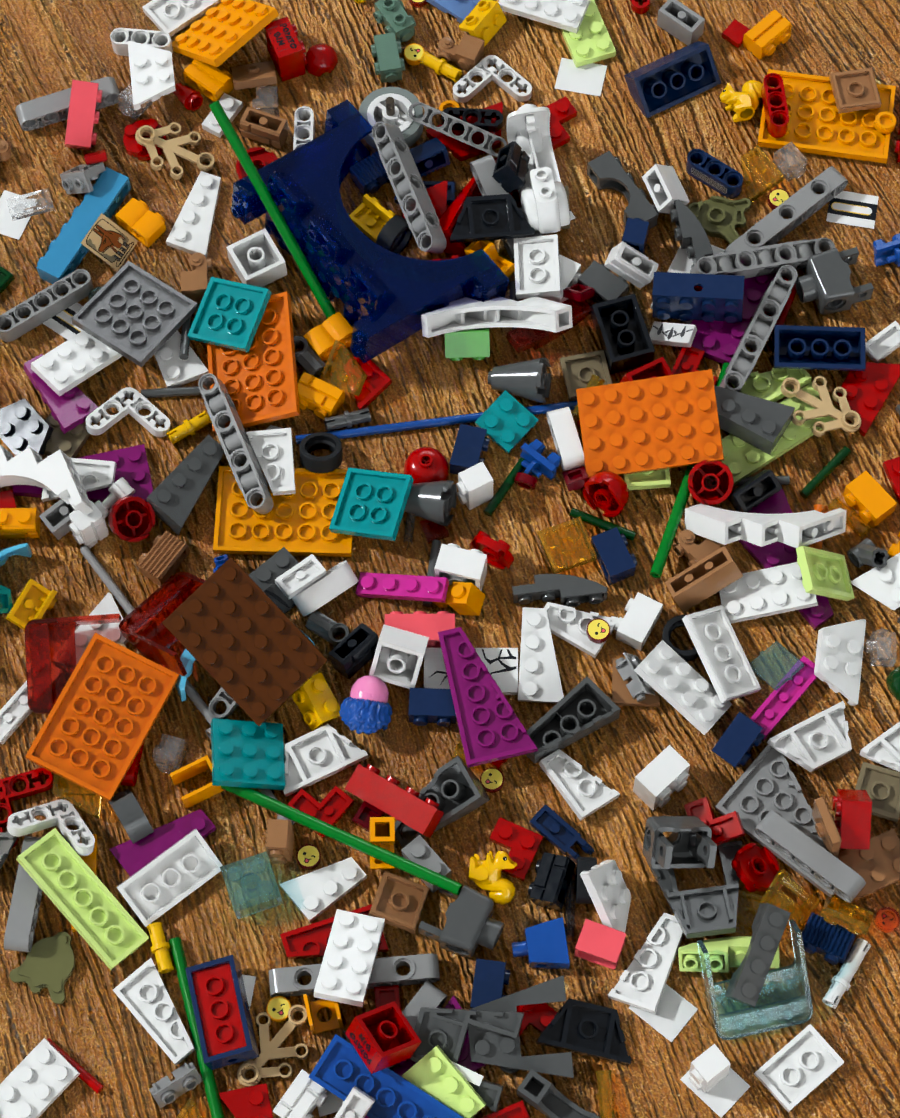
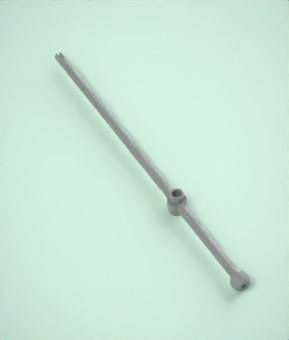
M86 545L81 546L80 551L165 666L175 672L176 663L89 547ZM186 679V694L211 726L212 719L216 717L211 715L209 707L188 679ZM211 727L206 730V734L210 740ZM258 789L260 793L278 800L270 789ZM277 814V819L290 820L284 816Z

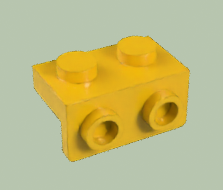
M480 0L469 15L465 17L459 28L461 31L469 32L471 36L484 40L485 47L507 19L497 1Z
M365 194L363 196V203L348 216V221L376 243L381 229L395 214L391 210L387 211L382 207L378 199L375 197L371 198L368 194Z
M29 579L5 619L28 633L35 629L39 630L45 621V618H43L46 610L50 611L57 601L54 598L57 591L54 589L50 591L33 579Z
M322 673L312 676L292 695L293 701L299 707L304 721L308 724L311 731L317 729L322 724L340 717V705Z

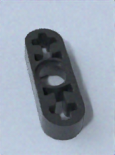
M453 107L443 110V112L459 119L462 116V120L467 122L466 119L469 116H475L478 118V121L470 124L488 132H497L503 127V115L498 110ZM441 115V124L443 125L445 120ZM492 118L496 119L495 123H491ZM455 123L452 127V130H465L461 123Z

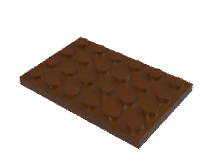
M232 557L162 622L258 726H261L329 661Z

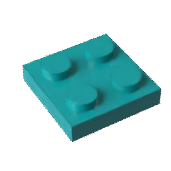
M505 390L476 420L475 425L479 428L487 429V436L509 454L539 422V419Z

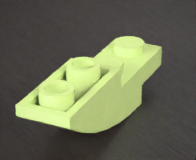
M752 936L714 938L679 947V971L729 973L730 967H739L741 965ZM779 946L770 968L780 969Z

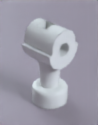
M121 477L108 489L110 494L103 502L98 500L94 503L103 514L104 519L108 516V509L115 501L122 497L132 496L135 493V489L129 485L124 477Z

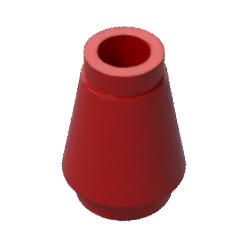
M181 83L175 85L176 91L173 94H175L187 110L195 111L201 107L203 97L199 91Z

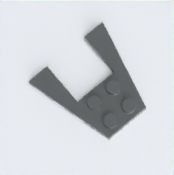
M741 840L717 845L725 885L678 891L673 868L654 869L647 861L687 939L736 932L739 877L732 868L731 862L735 858L737 851L742 848Z
M564 976L474 1007L471 1010L517 1012L516 1006L566 1001ZM469 1024L468 1034L472 1062L527 1071L532 1069L539 1073L574 1078L571 1052L521 1057L519 1034L517 1038H513Z
M421 1007L414 1031L422 1042L410 1059L417 1063L434 1047L439 1045L448 1058L458 1064L469 1024L517 1038L524 1013ZM482 1079L477 1093L486 1102V1106L496 1112L504 1086Z

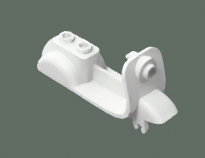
M524 104L517 111L508 114L506 121L508 144L516 141L522 148L521 151H525L530 157L528 163L529 171L525 176L526 183L518 190L525 219L535 231L539 230L542 234L555 233L561 230V226L570 224V211L567 194L561 183L551 142V113L548 107Z

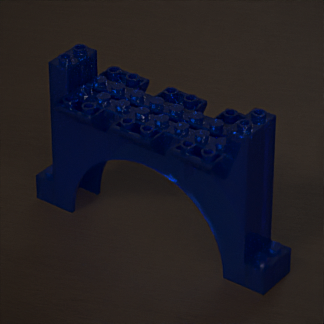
M347 99L327 110L323 135L257 171L330 301L335 297L340 298L345 304L343 316L353 328L351 352L355 357H359L363 363H366L422 329L421 314L447 307L449 302L465 297L482 302L498 297L505 298L509 278L482 248L471 254L454 259L420 260L393 253L379 246L356 227L345 210L340 195V187L349 173V168L370 155V152L360 140L370 134L373 127ZM246 176L233 183L231 207L233 215L237 219L239 218L245 225L266 213L264 226L267 232L273 235L281 249L286 250L291 256L288 247L249 177Z

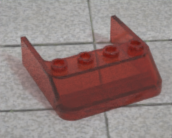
M188 572L176 573L120 622L119 629L122 635L145 658L185 676L187 672L178 653L168 649L178 640L162 622L206 580Z
M120 614L34 619L27 623L25 626L27 694L29 708L34 713L49 715L77 665L76 628L80 625L121 623Z

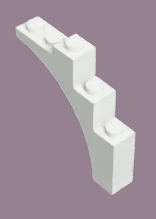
M536 296L521 301L498 297L485 302L465 297L449 302L447 307L421 314L422 336L427 338L479 328H531L557 333L573 327L571 305Z

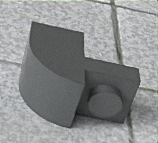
M129 788L115 794L111 802L108 801L133 844L154 832Z

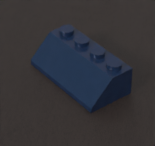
M700 41L694 42L624 75L630 94L645 118H649L721 84L709 44Z
M775 325L772 334L774 368L865 371V328Z

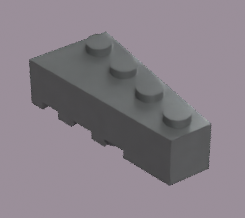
M715 386L720 428L770 455L792 421L795 408Z
M209 434L146 499V502L152 505L155 515L178 536L224 455L222 446Z
M586 677L527 730L538 751L525 755L536 764L558 749L561 750L619 719L621 709L590 678Z

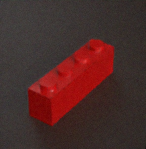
M358 764L345 790L386 814L395 817V819L422 835L431 838L444 815L443 811L437 809L440 804L428 797L423 801L418 798L419 792L408 786L404 790L398 786L400 781L387 775L386 779L379 775L381 770L370 764L367 767Z

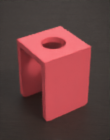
M585 919L575 947L574 956L615 970L625 943L626 933Z

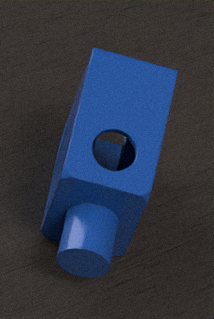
M563 917L525 929V941L511 943L513 958L528 956L530 968L569 969L570 960Z

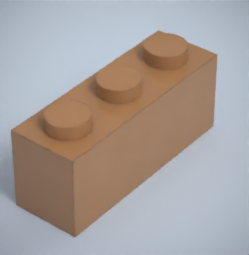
M723 546L664 583L684 613L743 577V574L726 547Z

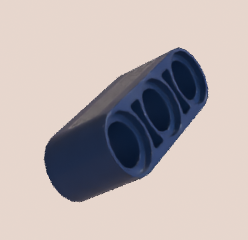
M693 149L688 153L686 171L690 176L729 199L737 198L740 195L743 184L742 174L701 149Z

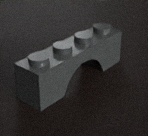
M608 151L588 162L587 175L598 190L612 189L620 192L627 199L628 206L624 210L623 217L625 225L627 218H640L649 222V229L657 225L659 212L656 206L650 204L646 199L645 192L635 185L632 175L629 172H625L618 157H614Z
M760 903L751 926L752 937L749 948L741 965L732 975L725 997L746 1006H756L790 917V912L769 903Z
M532 1069L517 1089V1096L548 1118H600L595 1113L588 1112L573 1103L559 1092L551 1082Z

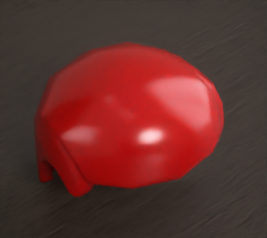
M325 43L313 45L308 49L305 56L307 59L305 68L310 74L317 77L326 72L331 73L338 63V54L333 47Z

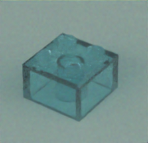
M267 851L220 867L237 919L284 904Z

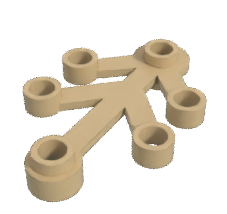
M176 122L158 129L144 125L136 131L135 139L137 143L146 147L151 158L150 167L155 171L163 168L164 160L158 156L155 146L162 148L171 168L170 176L175 180L181 179L183 176V168L179 165L175 155L197 164V167L203 172L212 170L215 159L212 154L203 152L197 155L180 147L186 144L191 146L199 145L201 135L196 131H192L188 135L178 137L181 133V126ZM176 128L178 131L174 132L171 129ZM166 135H170L171 137H177V138H173V139H170V140H164V139H162V138H160V137L166 136ZM191 137H196L198 140L194 141ZM158 161L160 165H155L153 162ZM178 170L180 173L175 174L173 171Z
M816 376L812 382V387L818 391L820 399L801 390L799 381L793 377H788L783 381L781 392L785 397H796L816 408L807 411H795L792 417V422L795 425L801 426L806 420L825 416L836 419L825 423L822 421L815 422L812 427V433L817 437L823 436L826 431L842 429L845 432L852 433L860 428V415L850 409L845 388L836 387L832 393V399L839 403L840 411L833 407L826 387L827 380L823 376ZM816 381H820L823 385H817ZM787 387L791 388V389L793 390V392H792V391H788L786 388H787ZM836 392H840L843 396H837ZM796 416H801L803 420H798ZM846 420L851 421L853 425L848 424ZM816 427H821L823 431H818Z
M294 1005L289 1009V1020L271 1041L269 1034L271 1018L266 1012H261L256 1016V1023L259 1026L261 1053L255 1060H246L238 1068L237 1078L243 1086L257 1085L261 1078L280 1076L282 1079H289L292 1076L293 1069L288 1063H281L278 1067L262 1068L268 1060L290 1057L304 1060L308 1057L309 1049L303 1043L293 1047L279 1048L297 1026H302L307 1022L308 1017L304 1006ZM302 1013L303 1018L297 1021L294 1019V1015ZM265 1016L268 1018V1022L260 1024L259 1019ZM301 1047L306 1049V1053L302 1056L297 1054V1050ZM283 1067H288L290 1069V1072L287 1075H282L280 1073ZM247 1071H253L254 1077L247 1079L245 1074Z

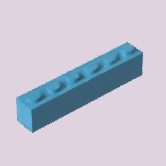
M108 167L105 168L106 171L99 174V178L95 180L93 185L94 191L85 193L84 200L79 206L75 207L72 217L68 223L62 226L56 240L54 239L50 243L49 250L45 256L38 260L36 268L41 279L53 284L76 270L89 249L81 244L82 240L101 213L109 219L112 218L132 189L129 177Z

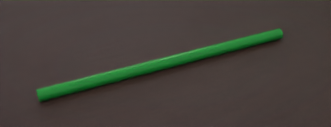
M219 100L209 105L212 113L328 319L336 313L334 307Z
M729 363L723 364L716 386L720 385ZM695 465L687 466L650 571V576L654 578H661L690 495L688 477Z
M221 786L226 791L455 895H459L463 884L256 790Z
M175 937L169 940L211 1117L225 1118L214 1072L204 1064L185 970L188 967L181 937Z

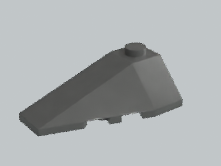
M460 756L455 757L440 767L433 775V779L426 787H423L418 796L423 801L428 797L440 804L437 809L444 812L434 832L471 813L490 800L479 779L467 767ZM398 820L395 822V836L402 848L418 835H421L422 838L427 837Z

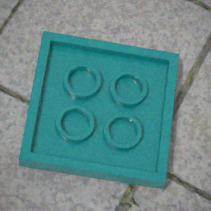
M211 277L187 336L194 341L248 353L272 292L267 288Z
M348 467L329 526L330 531L338 534L395 541L414 481L413 477L406 474Z
M213 718L211 721L212 785L284 790L283 724L264 722L261 726H258L254 721Z

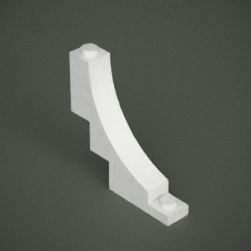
M0 445V488L11 485L37 486L55 493L68 505L71 504L74 510H80L85 515L94 511L72 459L59 449L43 460L31 447L13 457L8 450Z
M700 503L685 508L684 530H690L696 535L723 545L744 540L763 547L778 541L798 548L846 532L847 510L838 508L826 513L812 510L797 513L762 514L725 510Z

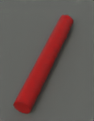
M50 1038L47 1039L80 1073L78 1077L97 1094L103 1090L104 1085Z

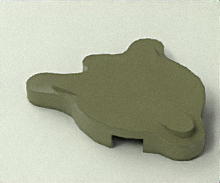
M711 196L710 199L704 202L691 203L688 208L699 220L708 236L722 238L730 245L740 237L735 228L746 226L744 213L751 208V201L748 198L729 200L721 196Z
M59 932L55 936L37 941L32 945L31 951L27 953L25 961L10 972L9 977L12 982L27 983L34 994H39L43 988H48L53 1003H64L66 999L65 984L71 977L76 963L71 947V936L67 932Z

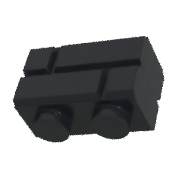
M512 141L499 150L492 176L498 183H501V187L507 193L515 189H521L526 183L525 176L529 171L528 163L530 157L525 151H521L522 148L516 141Z
M768 469L761 471L733 490L728 499L736 511L749 512L753 507L758 506L783 488L774 473Z
M361 623L328 653L333 668L345 678L350 679L374 657L379 640L378 635Z
M544 852L542 859H539L536 863L535 870L537 874L535 881L529 885V899L537 906L561 911L576 864L567 856Z

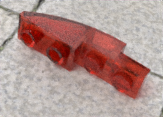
M568 299L562 302L572 306L573 327L591 314L592 307L586 300L578 302ZM516 328L509 331L506 338L519 354L532 347L536 350L572 328L557 333L531 328Z

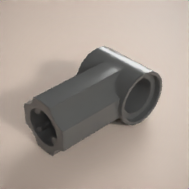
M294 336L295 349H303L300 352L295 351L296 363L305 372L320 378L327 370V365L308 346V342L304 337Z
M868 538L847 551L850 561L857 568L866 564L881 569L887 565L889 557L886 549L876 547Z
M317 610L310 615L305 625L306 629L331 643L333 647H336L343 640L335 639L338 634H345V637L350 634L345 624L337 623Z

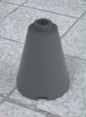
M538 358L493 367L492 371L488 373V384L497 391L504 392L506 390L511 395L539 403H546L545 398H549L551 389V374L547 373V367H551L548 358Z
M449 480L412 484L404 511L438 525L449 526L454 516L450 514L452 508H456V484H453L454 481Z

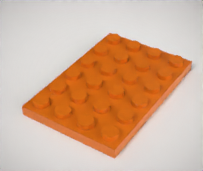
M286 291L270 296L248 353L207 344L209 373L215 375L225 384L244 428L300 415L291 297ZM231 421L226 423L225 428L229 426ZM212 424V430H213V432L217 435V433H216V431H215V429H214V426H213V424Z
M712 369L576 389L585 467L589 478L602 471L626 475L696 465L703 460H707L706 462L724 461Z
M95 633L25 758L111 802L180 677L179 674Z

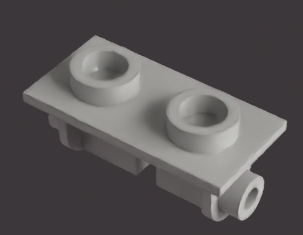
M624 652V657L615 661L617 664L615 667L623 681L632 678V681L626 684L632 698L636 699L637 702H641L646 698L645 694L654 696L655 692L652 687L634 671L641 663L640 659L636 655Z
M192 1062L189 1064L184 1063V1065L171 1072L175 1078L173 1081H170L169 1077L165 1076L152 1084L153 1087L149 1091L160 1108L171 1104L175 1099L203 1082Z

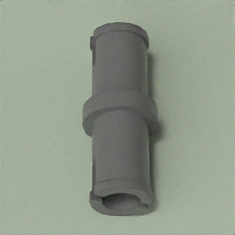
M368 407L353 412H348L347 410L343 411V414L324 418L327 432L344 427L350 429L352 425L371 422Z

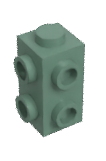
M378 0L374 3V18L378 24L381 23L384 26L385 33L394 32L396 41L400 40V43L406 42L415 36L414 26H416V22L411 14L408 15L401 0Z
M394 32L374 35V44L370 45L372 58L376 57L377 62H374L375 74L380 75L381 83H393L397 80H402V71H405L404 58H399V53H402L400 40L396 41Z

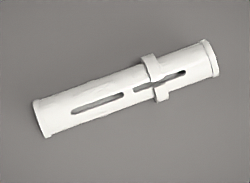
M862 938L856 939L840 971L836 976H833L832 984L822 999L825 1005L836 1009L845 991L849 990L854 974L871 947V944Z

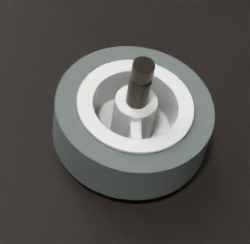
M383 87L371 92L362 101L359 108V127L363 139L371 147L377 149L372 137V129L377 122H384L398 126L408 147H411L420 138L424 125L412 120L408 113L411 104L420 102L418 98L410 91L399 87ZM417 105L413 108L412 113L414 117H423L422 106Z

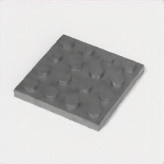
M128 260L71 319L72 324L142 367L198 309V304Z

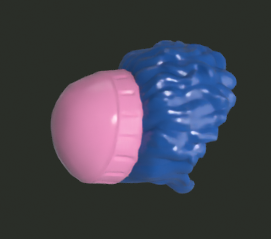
M372 675L363 676L355 681L351 687L350 697L343 700L339 711L340 717H342L341 720L351 731L356 730L357 734L365 733L369 735L381 728L383 730L388 729V724L391 722L392 707L387 703L389 692L385 682Z

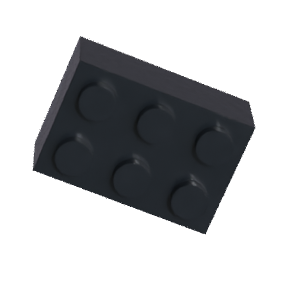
M635 294L592 305L591 319L601 348L604 350L610 374L638 368L654 361L655 350Z

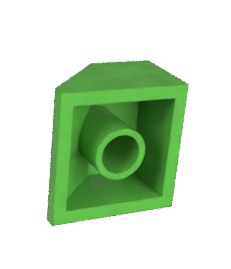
M489 328L462 330L444 334L445 358H450L452 361H460L463 358L483 360L485 357H490Z

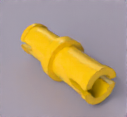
M427 51L422 54L420 59L422 65L433 69L437 75H444L454 82L460 80L462 76L461 69L450 65L446 59H439Z
M204 410L190 420L185 419L183 424L166 432L174 445L189 435L194 436L196 431L211 424L212 421Z
M155 922L147 926L152 943L150 949L151 953L155 954L159 974H165L174 970L169 953L170 944L166 942L162 922Z

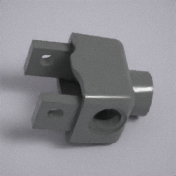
M855 247L838 252L837 248H833L810 256L805 275L797 277L795 281L800 301L802 303L815 301L819 313L827 315L850 310L852 304L871 299L874 289L872 283L853 288L850 281L851 270L849 265L856 264L859 255L858 248Z
M652 816L646 821L642 852L654 869L704 868L705 866L706 868H714L717 844L711 839V828L696 816ZM663 832H672V834L666 838Z
M464 885L459 895L438 887L440 893L456 900L450 903L445 913L446 924L443 930L421 921L418 927L419 934L439 942L440 948L466 958L474 956L479 944L493 950L504 927V923L492 918L494 913L493 900L467 885Z

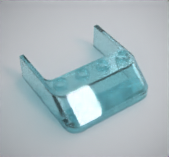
M794 919L789 920L795 960L790 966L769 970L755 1007L746 1006L725 997L731 979L713 982L709 953L703 941H697L706 998L715 1031L721 1039L732 1040L802 1024L811 1019L813 1005L802 933Z

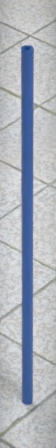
M576 400L528 406L525 408L533 415L564 407H569L570 410H577L578 402ZM484 412L336 430L326 433H331L339 439L457 425L460 423H473ZM310 434L296 435V444H300L302 439Z

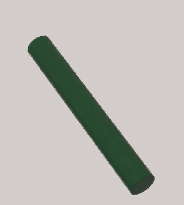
M844 446L800 491V495L806 499L851 453L850 449Z
M523 458L518 460L483 511L487 516H492L514 484L516 474L522 472L525 468L521 465L524 460Z
M571 509L569 516L606 531L617 527L619 533H623L627 539L632 541L635 539L636 532L581 510Z

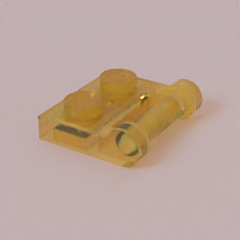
M783 869L776 874L760 903H769L790 912L791 914L785 928L790 933L798 935L811 911L817 907L820 900L814 894L810 895ZM783 885L804 902L801 907L781 891Z

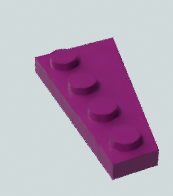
M39 354L24 363V371L35 389L39 390L43 402L48 405L51 415L55 421H58L61 431L65 434L79 424L84 423L86 417L96 410L98 406L77 386L61 396L57 395L31 369V363L43 356Z
M199 809L154 829L153 833L134 844L129 840L109 850L131 877L194 829H197L204 839L215 831L216 827L203 810Z

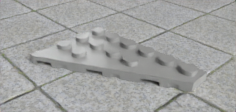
M767 745L718 802L715 810L721 815L734 811L738 812L744 832L763 847L769 849L781 861L832 898L835 893L765 842L754 830L769 811H774L826 849L822 838L817 834L815 821L812 816L813 810L808 805L794 773L791 772L789 763L783 754Z

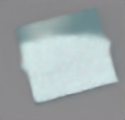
M777 641L765 651H761L760 655L750 663L753 672L775 691L788 680H792V677L804 667V663Z

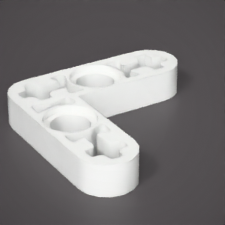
M496 55L485 57L453 86V98L459 103L468 102L491 81L495 82L519 102H526L532 96L531 84ZM478 75L481 76L483 80L481 82L476 83L473 82L471 78L473 76ZM504 75H510L513 80L504 82L501 78Z
M131 387L123 388L86 417V430L89 434L95 436L103 434L127 414H130L155 437L167 436L166 432L170 431L171 425L169 418L136 389ZM125 397H127V398L133 397V400L127 399V400L125 401ZM116 408L119 412L115 415H110L106 410ZM141 409H148L151 413L147 416H142L138 412Z
M64 799L55 800L13 813L8 817L7 831L12 836H25L57 826L66 841L78 855L88 856L94 851L95 838L70 801ZM37 815H42L46 819L40 821L36 820L34 817ZM76 825L79 829L70 830L67 826Z

